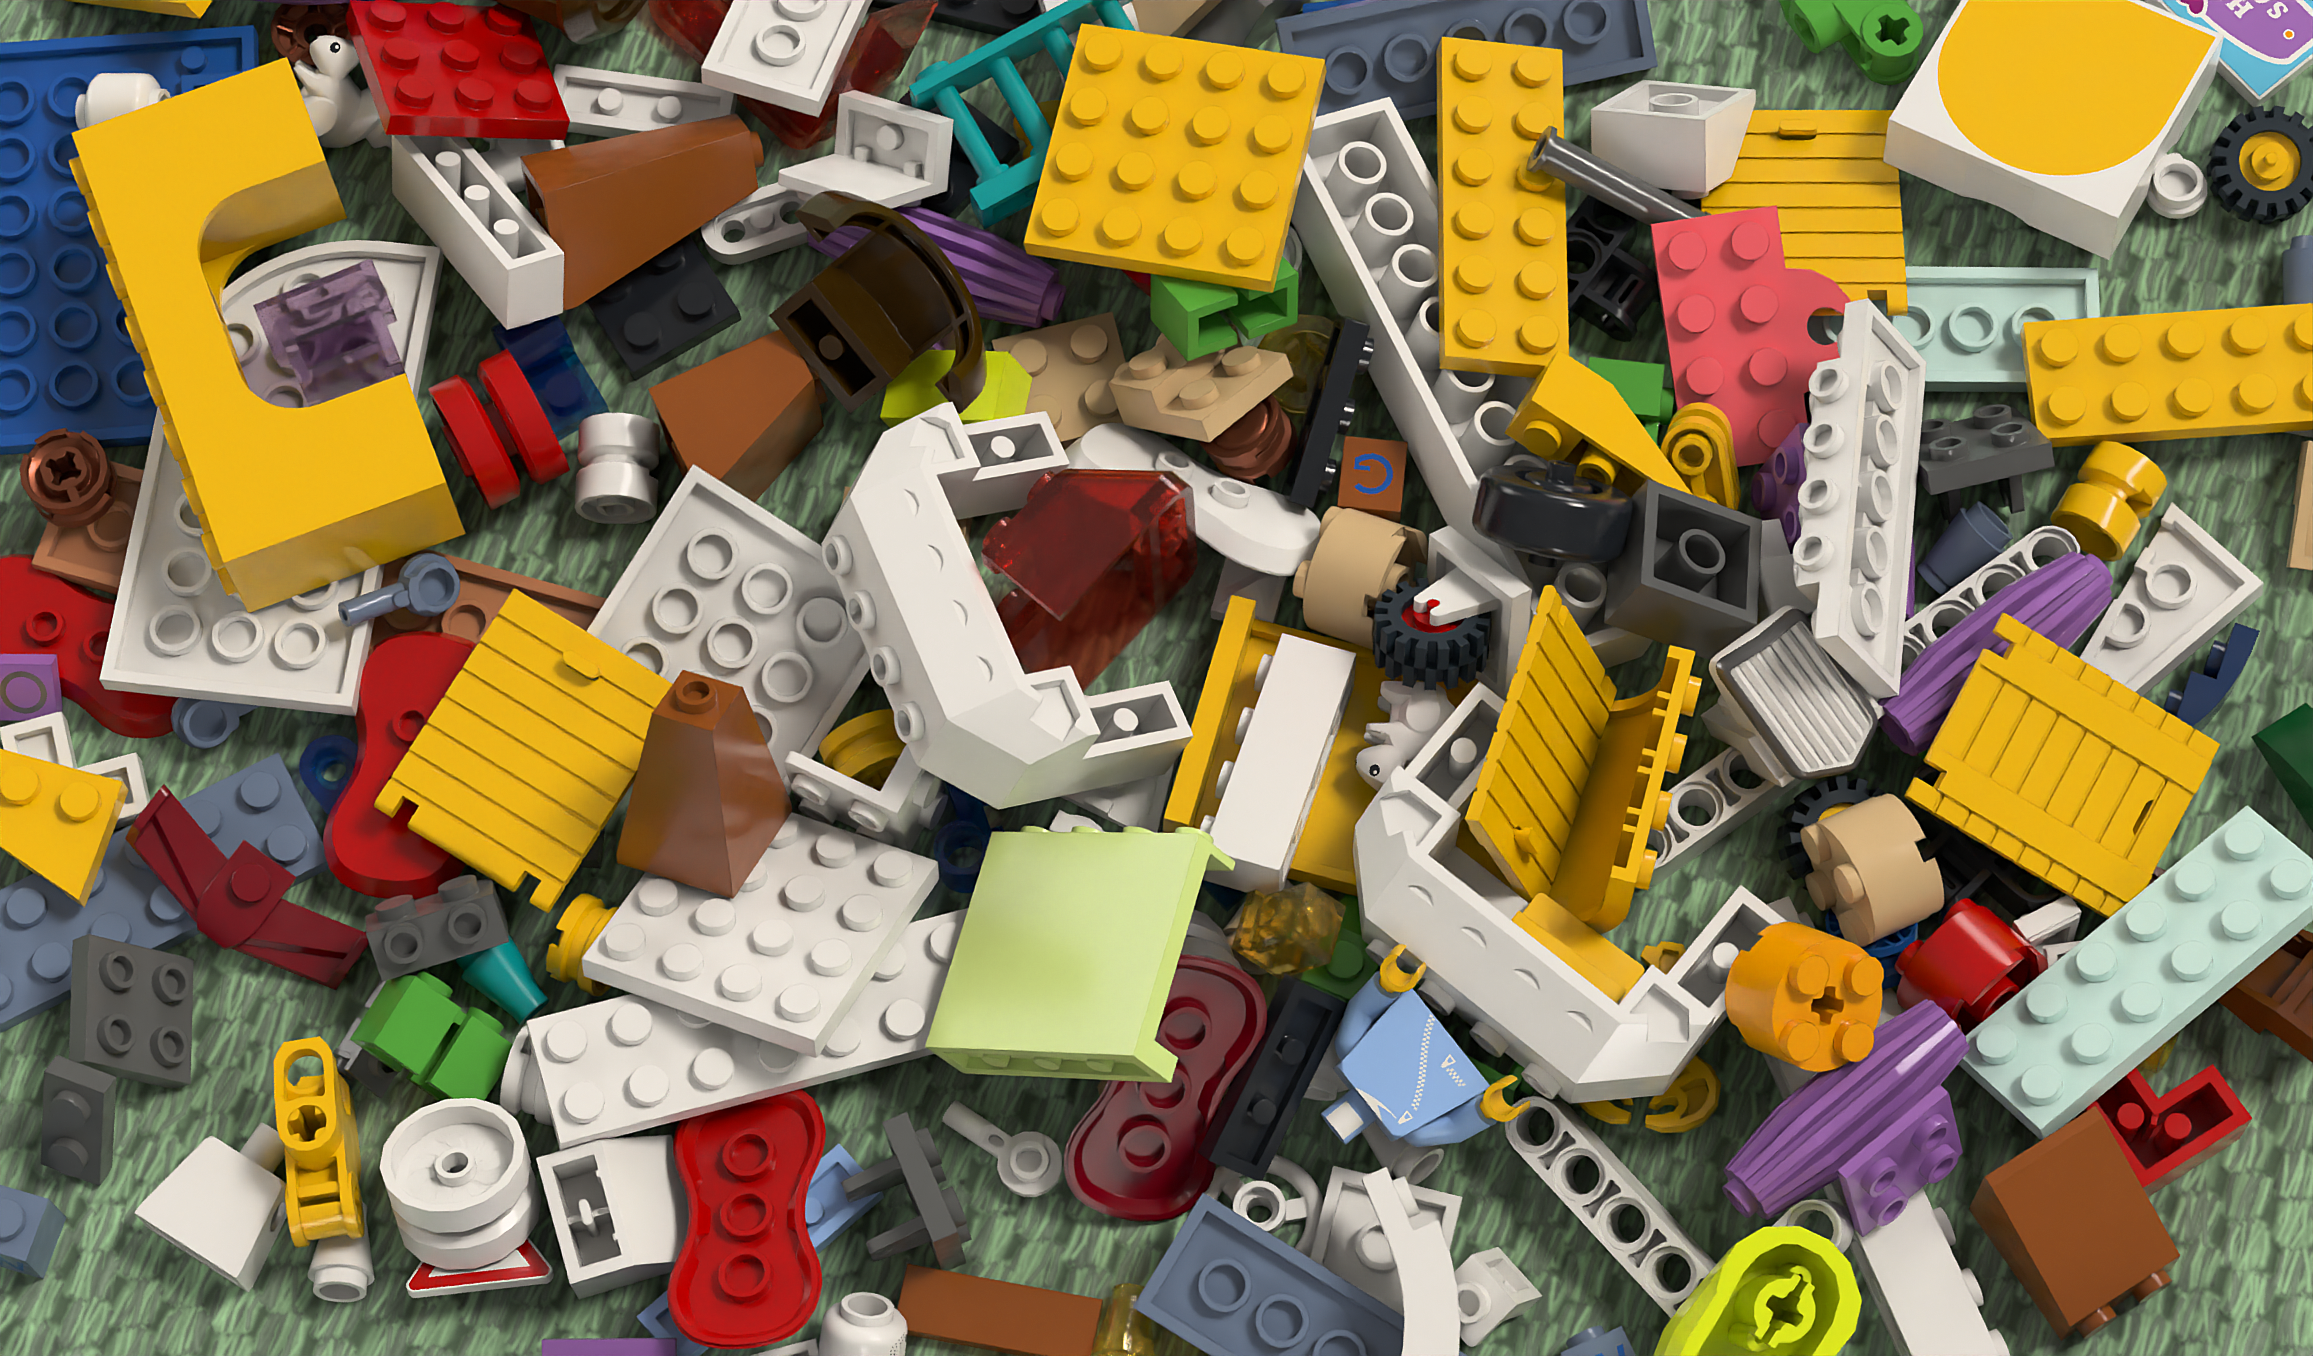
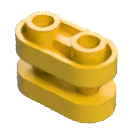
M1701 402L1688 404L1679 409L1672 417L1661 445V452L1694 496L1737 511L1741 499V489L1729 420L1720 409L1711 404Z

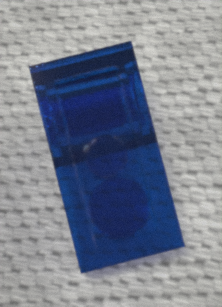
M558 315L506 330L501 322L491 327L496 346L500 352L508 349L514 357L558 441L579 430V425L584 419L592 415L610 413L607 403L578 358L573 343Z

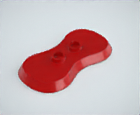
M10 554L0 556V654H57L61 696L78 704L102 726L116 734L130 738L148 739L173 732L171 713L173 705L179 697L104 689L99 680L116 600L100 596L82 585L72 583L53 573L35 569L31 564L35 555Z
M432 631L404 632L386 637L374 645L368 652L362 671L356 716H354L358 735L356 762L346 787L330 811L323 837L325 858L330 871L340 883L351 890L383 899H390L400 895H412L413 899H420L439 893L438 887L451 879L457 878L466 865L463 861L408 828V823L419 806L405 799L394 817L391 818L376 809L374 803L477 646L476 643L468 639L448 633Z
M802 1089L682 1119L679 1122L673 1142V1154L678 1174L688 1198L689 1224L686 1239L670 1275L667 1300L674 1323L679 1331L692 1342L706 1347L732 1350L767 1346L782 1341L798 1332L808 1322L816 1309L822 1289V1272L818 1256L806 1227L805 1203L810 1182L823 1154L826 1129L820 1108L814 1099Z

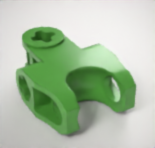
M1778 0L1785 20L1811 52L1820 53L1839 41L1862 73L1871 81L1881 85H1896L1906 81L1914 74L1919 61V47L1923 39V23L1918 14L1906 2L1907 0Z

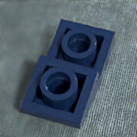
M2235 623L2226 643L2217 640L2213 641L2203 673L2199 674L2191 671L2182 692L2170 688L2163 709L2201 732L2218 713L2231 694L2248 661L2260 631Z

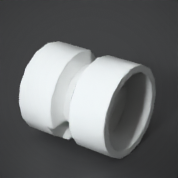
M627 413L592 415L580 423L577 458L584 468L580 469L576 475L575 509L579 515L585 519L604 524H637L650 520L657 513L658 480L649 476V471L654 470L659 464L661 431L658 424L648 418Z

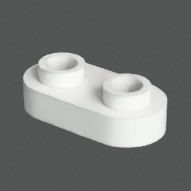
M778 182L758 188V190L701 226L705 247L708 253L717 261L736 265L809 242L807 241L809 231L800 221L795 224H788L782 220L787 212L797 211L807 201L799 199L796 190L780 186ZM732 229H739L745 232L744 237L735 243L727 242L723 239L724 235Z

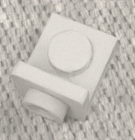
M1499 1247L1472 1254L1454 1272L1458 1288L1460 1337L1470 1347L1481 1344L1503 1321L1523 1315L1542 1297L1540 1292Z

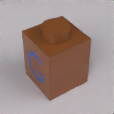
M1345 436L1337 507L1342 509L1352 508L1400 524L1408 442Z

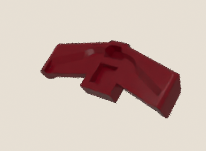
M165 784L161 786L134 821L125 838L196 922L197 931L224 950H236L336 990L370 945L366 932L284 900L283 898L294 885L297 877L247 841L243 840L231 857L227 859Z

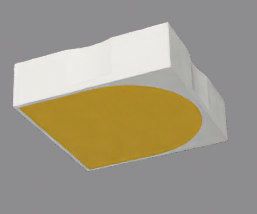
M1961 0L1889 118L1883 162L1960 196L1982 200L2011 212L2029 226L2110 260L2147 196L2150 180L2156 166L2170 148L2179 141L2213 82L2224 35L2141 0Z

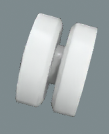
M477 1098L446 1099L422 1107L399 1123L383 1145L380 1171L391 1201L393 1213L405 1247L422 1262L446 1270L476 1269L505 1258L525 1243L539 1219L541 1196L531 1168V1160L518 1121L500 1105Z

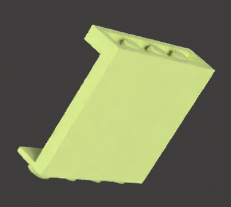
M1023 826L1020 832H992L925 1047L965 1074L1171 1083L1178 1057L1155 1041L1204 872L1233 871L1236 862L1213 844L1214 839L1211 835L1191 827H1178L1175 829V833H1154L1135 826L1125 827L1122 832H1101L1085 826H1075L1071 832H1051L1036 826Z

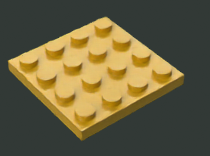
M1081 23L1024 239L1026 253L1028 255L1273 293L1327 73L1325 59Z

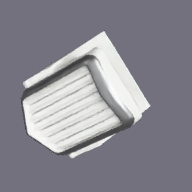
M1784 606L1717 653L1710 660L1709 672L1721 695L1718 698V703L1700 716L1711 736L1742 752L1753 773L1783 788L1795 778L1811 780L1854 771L1877 729L1878 719L1885 715V712L1874 697L1814 640L1811 620L1808 616L1795 607Z

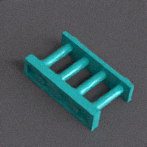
M1068 0L951 64L947 61H939L928 66L916 76V82L909 86L912 107L929 111L938 106L944 117L954 119L953 133L979 176L976 180L977 186L970 189L972 210L984 230L1034 203L1053 132L1014 65L1046 48L1066 81L1075 49L1068 35L1080 30L1081 23L1091 24L1098 19L1102 21L1105 27L1136 31L1122 8L1133 0ZM991 77L1033 146L1030 152L1031 157L1011 168L1008 164L999 163L960 96L961 93Z

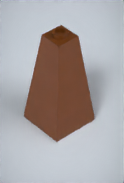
M731 114L520 156L529 213L564 252L563 310L576 308L758 190L755 168L764 167V155L757 131L750 132L737 114Z
M682 670L652 712L616 852L617 863L734 899L792 813L791 800L743 687Z

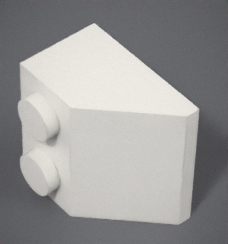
M1642 80L1591 109L1592 154L1657 188L1671 189L1672 196L1676 198H1704L1709 195L1710 190L1732 177L1756 103V90Z

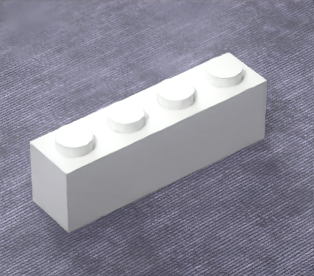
M392 135L393 195L437 247H441V252L506 330L563 313L564 252L465 137Z
M1282 633L1275 655H1263L1254 684V691L1261 692L1255 709L1249 707L1243 709L1236 730L1235 744L1241 745L1235 763L1226 760L1218 778L1215 798L1222 801L1216 817L1205 815L1200 830L1213 837V844L1236 863L1233 871H1205L1203 880L1279 901L1354 688L1356 653Z

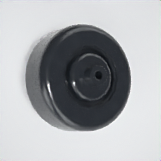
M1548 460L1547 469L1520 465H1499L1488 468L1480 477L1472 515V524L1474 529L1486 539L1505 547L1529 553L1528 562L1535 565L1556 567L1558 559L1587 563L1609 562L1619 558L1624 551L1633 503L1627 494L1611 485L1590 478L1576 476L1577 465L1570 462Z

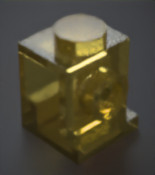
M1308 881L1269 895H1264L1255 889L1247 893L1232 949L1278 979H1282L1285 973L1291 976L1329 964L1346 906Z

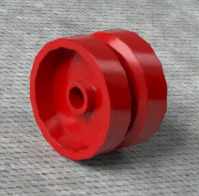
M508 349L478 364L477 377L488 400V403L481 405L467 380L457 374L428 388L431 400L444 425L440 427L457 463L465 477H471L490 511L520 496L521 484L509 459L510 457L516 455L529 478L539 485H543L570 471L566 457L545 413Z

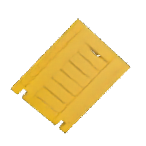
M1753 110L1732 177L1710 190L1708 196L1700 198V210L1715 215L1777 205L1786 268L1811 269L1832 279L1850 298L1851 302L1866 298L1870 300L1886 299L1887 316H1907L1908 298L1899 169L1883 162L1888 121L1894 110ZM1819 308L1810 316H1844V313L1839 314L1829 308Z
M1545 585L1536 608L1537 615L1533 617L1526 638L1527 644L1523 646L1516 667L1517 673H1514L1506 696L1507 703L1504 702L1496 726L1497 732L1493 734L1486 755L1487 762L1484 761L1476 784L1477 791L1473 793L1465 816V820L1469 824V830L1478 843L1485 847L1510 883L1509 887L1529 904L1538 893H1544L1547 896L1550 894L1552 888L1550 884L1554 882L1561 861L1560 854L1564 852L1571 831L1570 825H1573L1581 801L1579 797L1583 795L1590 774L1589 768H1592L1600 744L1598 740L1602 738L1609 717L1608 711H1611L1617 693V688L1611 678L1605 674L1603 665L1567 607L1562 605V599L1552 585Z
M514 588L499 610L498 615L484 633L479 644H477L462 667V670L445 693L444 698L441 699L428 719L427 724L424 725L409 748L410 750L392 774L391 779L377 797L374 807L392 818L405 799L416 804L419 807L408 823L409 829L511 892H515L526 875L530 874L541 881L531 896L530 903L545 913H549L578 869L583 858H585L598 838L601 830H603L616 810L617 805L634 782L652 712L673 683Z
M2002 613L1992 632L2009 643L2003 657H2000L1990 650L1982 649L1923 759L1925 763L1941 772L1937 781L1932 787L1919 778L1914 777L1904 797L2089 909L2094 910V912L2104 918L2109 919L2149 884L2161 856L2191 799L2196 794L2209 770L2220 743L2192 728V726L2138 695L2118 681L2113 680L2110 676L2090 664L2085 663L2082 659L2064 648L2057 646L2054 642L2031 630L2008 614Z

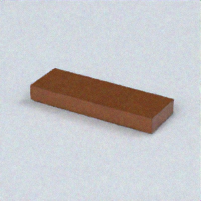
M907 1264L897 1310L907 1321V1335L1018 1356H1093L1103 1300Z

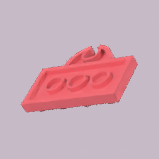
M1777 205L1650 224L1676 412L1688 404L1698 402L1708 403L1717 407L1726 415L1731 425L1737 467L1765 463L1798 423H1808L1803 393L1810 391L1809 380L1817 369V363L1840 358L1837 340L1828 345H1821L1809 336L1807 322L1810 315L1819 308H1829L1839 314H1843L1845 303L1851 302L1850 298L1832 279L1811 269L1785 267Z

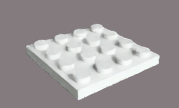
M695 464L688 471L586 631L671 683L675 682L682 670H686L743 687L788 795L792 788L783 763L789 752L794 751L812 759L820 743L827 736L870 669V656L859 631H856L848 620L846 600L837 579L828 572L824 564L822 545Z
M792 812L734 899L645 872L582 957L584 976L817 1058L938 882V861Z

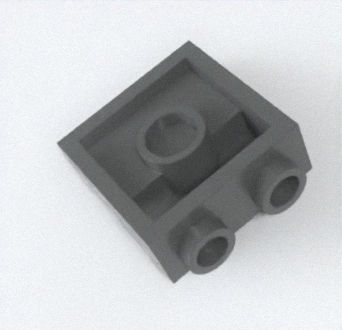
M465 875L441 884L438 887L439 893L418 900H413L412 895H400L376 905L374 908L376 913L366 915V935L382 982L509 942L506 908L498 883L494 884L493 880L489 877L477 881L476 876Z

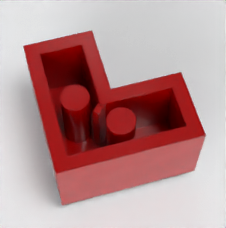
M2214 1064L2160 1098L2156 1096L2135 1067L2074 1118L2076 1119L2096 1106L2147 1197L2239 1140L2253 1119Z

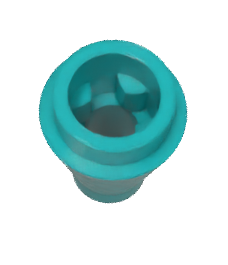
M508 935L509 942L457 958L456 963L464 971L461 978L509 1013L519 1025L525 1024L527 1020H530L549 1002V998L540 989L511 935Z

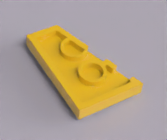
M0 749V848L17 859L21 865L37 876H42L85 908L129 790L124 782Z

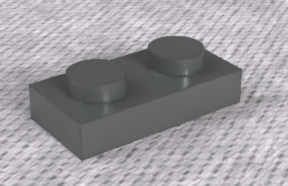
M59 1055L55 1056L44 1071L41 1141L42 1165L55 1169L64 1175L74 1176L98 1186L103 1183L112 1168L117 1077Z

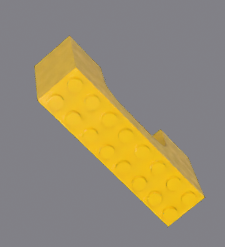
M288 58L276 60L72 132L71 134L79 156L68 161L82 196H85L90 211L87 212L97 242L100 248L103 247L108 264L105 266L118 300L122 301L127 317L124 320L128 332L146 368L143 374L147 386L165 422L162 425L172 455L175 461H178L184 479L181 480L191 509L194 515H197L204 534H201L206 553L213 570L218 573L226 595L229 596L238 592L247 612L251 613L466 534L405 373L321 404L304 408H285L270 404L256 396L249 389L222 310V295L228 278L233 270L252 253L347 218Z

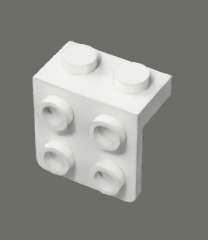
M856 90L839 94L834 154L779 170L778 184L796 190L797 197L804 201H809L812 197L824 191L838 190L856 194L890 209L898 206H918L923 198L947 191L954 119Z
M908 744L903 749L881 791L873 789L794 751L789 752L783 763L795 799L801 802L798 808L804 815L831 826L836 819L857 829L855 834L908 852L912 850L924 827L932 830L937 825L948 800V795L943 793L945 789L943 780L916 765Z

